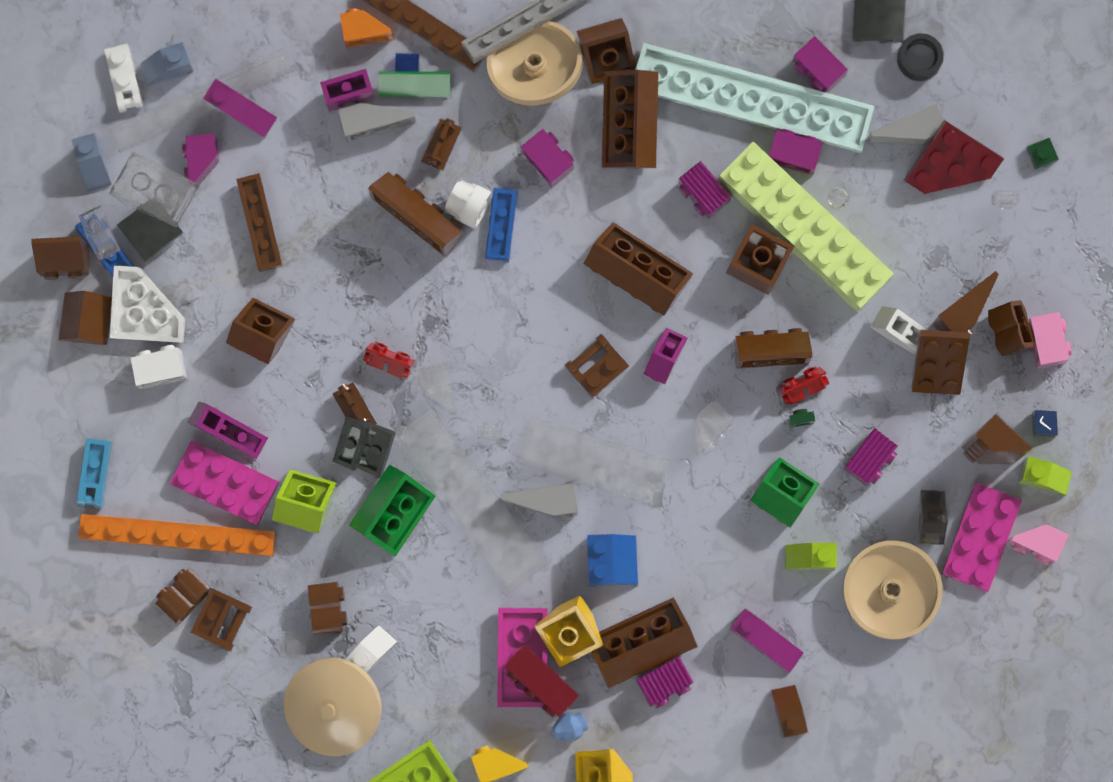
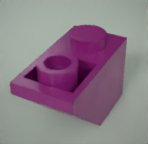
M214 133L185 136L186 144H182L183 158H187L188 167H184V177L186 182L189 181L192 188H198L219 163L218 143Z

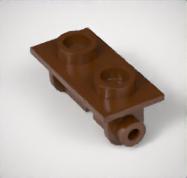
M440 118L421 162L443 171L462 127L455 125V122L451 119L446 118V120Z
M354 382L348 385L343 384L338 387V391L332 393L346 418L349 417L377 424Z

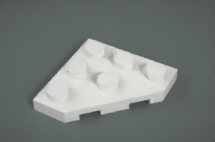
M114 266L110 338L184 343L185 318L140 267Z

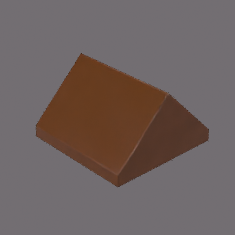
M88 291L65 292L58 340L107 345L112 297Z

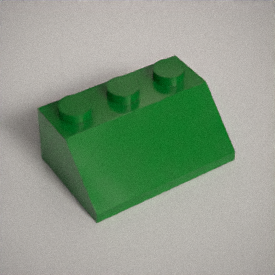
M389 464L349 526L396 557L436 495L403 471Z

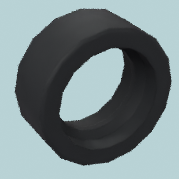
M924 33L910 35L903 41L897 54L899 70L905 77L913 81L931 79L938 73L944 59V51L940 42L935 37ZM916 44H924L930 47L934 53L932 66L923 71L912 68L906 59L907 51Z

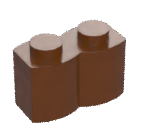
M1021 300L1010 301L988 310V323L995 332V346L1002 356L1014 355L1035 347L1034 335L1028 324L1027 312Z
M188 568L186 571L184 569L180 570L173 578L174 584L169 589L164 587L156 596L158 600L155 604L178 625L209 595L212 589L191 568Z
M338 582L308 585L313 635L344 631V626H348L347 613L341 609V601H345L344 587H339Z

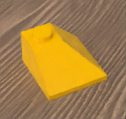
M581 594L559 605L535 625L536 630L560 667L603 645L594 616Z
M614 749L575 752L576 782H633L632 772Z

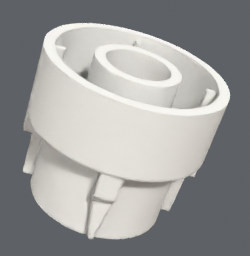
M463 180L458 181L447 200L445 212L454 216L455 220L476 229L489 206L493 192L474 183L470 184Z

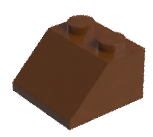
M622 18L576 31L591 84L603 82L604 71L636 70L629 33Z
M751 224L726 273L769 295L795 246Z
M80 236L31 239L36 272L41 277H44L45 280H56L58 276L67 275L70 279H80L82 275H89V246Z
M252 298L233 320L226 343L269 365L282 347L295 322V318Z

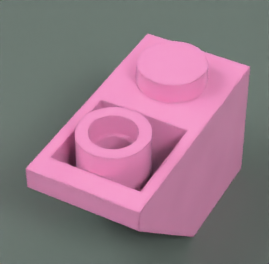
M1046 524L1015 535L1009 539L1008 543L1013 545V550L1021 554L1029 552L1036 556V561L1048 565L1049 562L1052 564L1057 562L1069 535Z

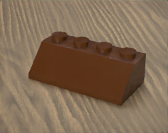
M604 71L602 168H656L657 71Z
M387 172L369 186L368 190L372 200L445 258L463 238L464 233L461 230L463 226L454 218L447 219L442 215L444 211L438 205L427 203L424 200L425 196L416 188L413 190L405 185L407 183L406 180L397 173L393 176Z
M614 222L597 239L583 263L593 272L608 279L613 285L625 290L633 298L639 299L663 316L670 310L693 276L692 272Z
M996 413L961 447L965 450L963 453L965 457L972 463L976 461L978 464H1014L1032 449Z
M673 597L600 631L599 634L603 645L591 651L607 687L610 688L698 646L687 620Z

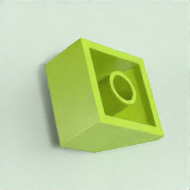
M290 469L277 494L272 520L319 534L327 516L336 482Z

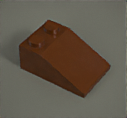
M995 271L939 314L932 323L938 331L969 332L970 337L973 333L972 328L976 324L999 274Z

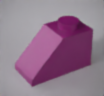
M666 328L652 352L643 374L654 381L666 384L688 338Z

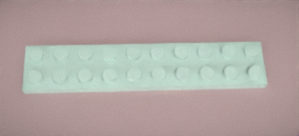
M643 43L636 70L658 72V98L778 131L788 129L795 132L796 136H813L818 139V142L862 153L874 110L873 105Z

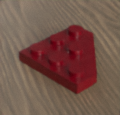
M944 119L904 178V181L924 194L991 179L1004 158Z

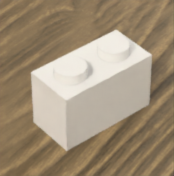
M174 345L161 347L160 351L151 353L150 350L136 353V357H131L135 383L139 389L187 379L182 351L178 347L175 348Z

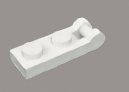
M123 44L104 49L119 112H125L127 108L136 107V109L143 107L129 45ZM125 94H133L132 98H124Z

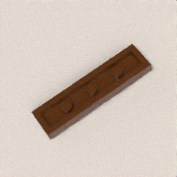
M260 173L236 179L258 271L262 272L282 267Z

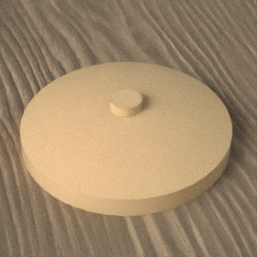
M552 21L542 24L487 56V71L490 82L495 90L505 99L527 106L543 105L563 97L577 83L583 66L581 48L576 37L567 28Z
M883 541L867 547L853 559L844 577L843 598L849 615L865 632L882 639L899 640L919 633L933 621L942 601V580L936 565L924 551L902 541Z
M329 657L308 663L290 680L284 696V713L291 732L301 744L321 755L344 756L359 750L373 737L380 723L382 705L375 683L362 668L344 659Z

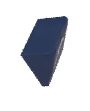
M1034 410L1032 412L1033 437L1058 436L1057 411Z

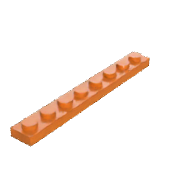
M81 514L78 538L273 557L276 532Z

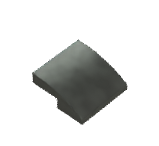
M854 0L852 39L855 42L879 41L880 43H902L904 41L906 0Z
M155 196L117 224L118 228L145 262L183 234V231Z
M347 417L345 418L332 462L353 471L358 468L376 477H381L384 473L396 432L370 422Z

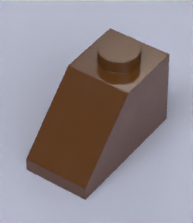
M792 685L771 690L782 739L808 733L803 707L796 686Z

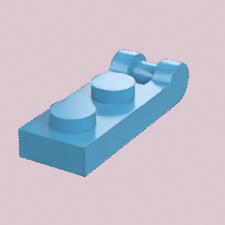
M86 438L77 506L86 507V505H91L95 509L103 508L112 446L111 441ZM88 488L96 489L95 496L87 495Z

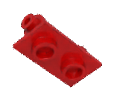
M379 342L370 343L365 350L367 351L363 357L366 365L381 371L385 363L389 364L386 373L403 379V377L408 379L411 372L408 368H411L416 362L410 359L411 356L407 353L393 352L388 350V346Z
M811 367L806 369L803 375L797 378H788L781 383L782 385L776 388L784 395L782 399L785 405L789 403L793 405L806 398L803 389L807 388L809 394L813 395L826 389L829 381L826 376H823L827 373L821 367Z

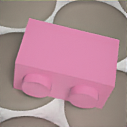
M1059 312L1030 317L1028 324L1035 339V347L1032 348L1036 367L1042 368L1066 363L1072 352L1069 341H1065L1066 323L1064 318H1060Z

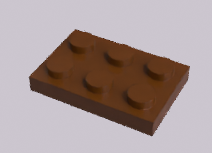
M919 331L911 385L912 392L961 395L970 340L969 332Z

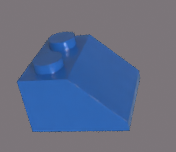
M587 535L589 587L638 585L636 535Z

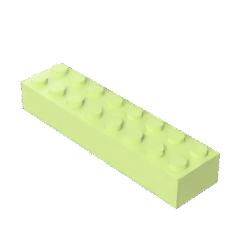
M754 142L719 176V183L776 237L795 246L792 252L857 313L894 275L887 266Z

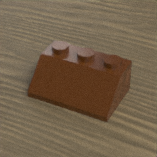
M802 328L788 329V333H778V330H766L764 334L754 335L753 331L740 332L739 336H735L734 339L736 369L809 364L812 358L809 332H802Z

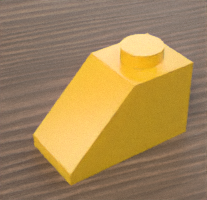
M488 745L474 750L476 755L471 756L480 782H492L528 768L526 762L496 748L490 749Z

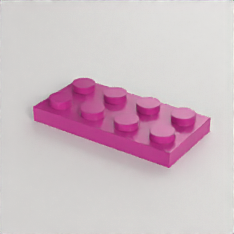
M192 440L170 482L172 486L256 526L259 525L280 483Z
M975 483L941 575L989 592L1022 500Z
M498 608L497 707L542 708L544 706L541 700L536 698L533 701L523 691L526 687L520 681L515 684L505 675L508 670L504 666L524 644L547 664V646L536 630L535 625L548 615V608Z

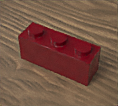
M525 644L504 666L508 670L505 675L515 684L520 681L526 687L523 691L533 701L536 698L544 703L542 709L552 718L555 715L560 718L580 696Z

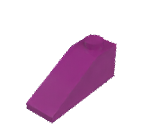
M216 78L203 97L204 100L264 138L277 119L276 116Z
M199 401L187 422L255 459L258 458L268 439L263 434L216 408Z
M746 608L730 628L731 632L788 673L792 671L804 654Z

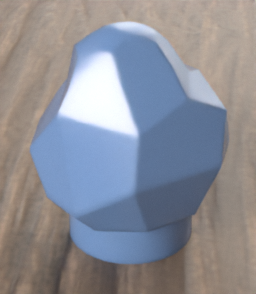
M567 712L556 720L551 735L554 739H561L563 742H574L583 736L582 733L588 730V725L580 712L576 714Z

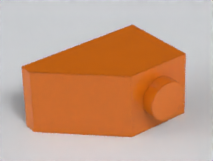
M354 8L340 14L346 48L393 40L391 29L364 10L359 11V9Z

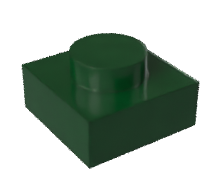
M1050 138L1026 147L1035 170L1059 160Z
M807 409L795 410L793 415L788 417L789 428L811 425L815 422L814 411L807 412Z

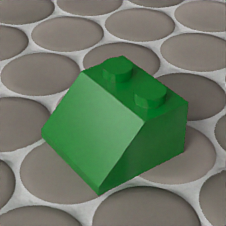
M779 457L750 501L757 505L758 508L775 517L779 522L791 528L820 484Z

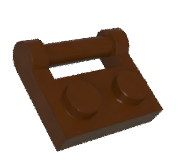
M602 334L595 338L596 341L572 362L569 360L564 365L592 398L597 396L629 368L627 362ZM603 348L607 354L582 374L578 369Z
M212 588L190 633L232 651L234 647L232 643L246 614L250 613L252 607ZM234 606L238 610L224 639H221L217 636L231 607Z

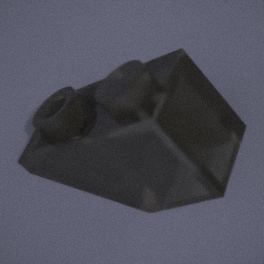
M920 490L919 543L944 545L948 524L945 491Z

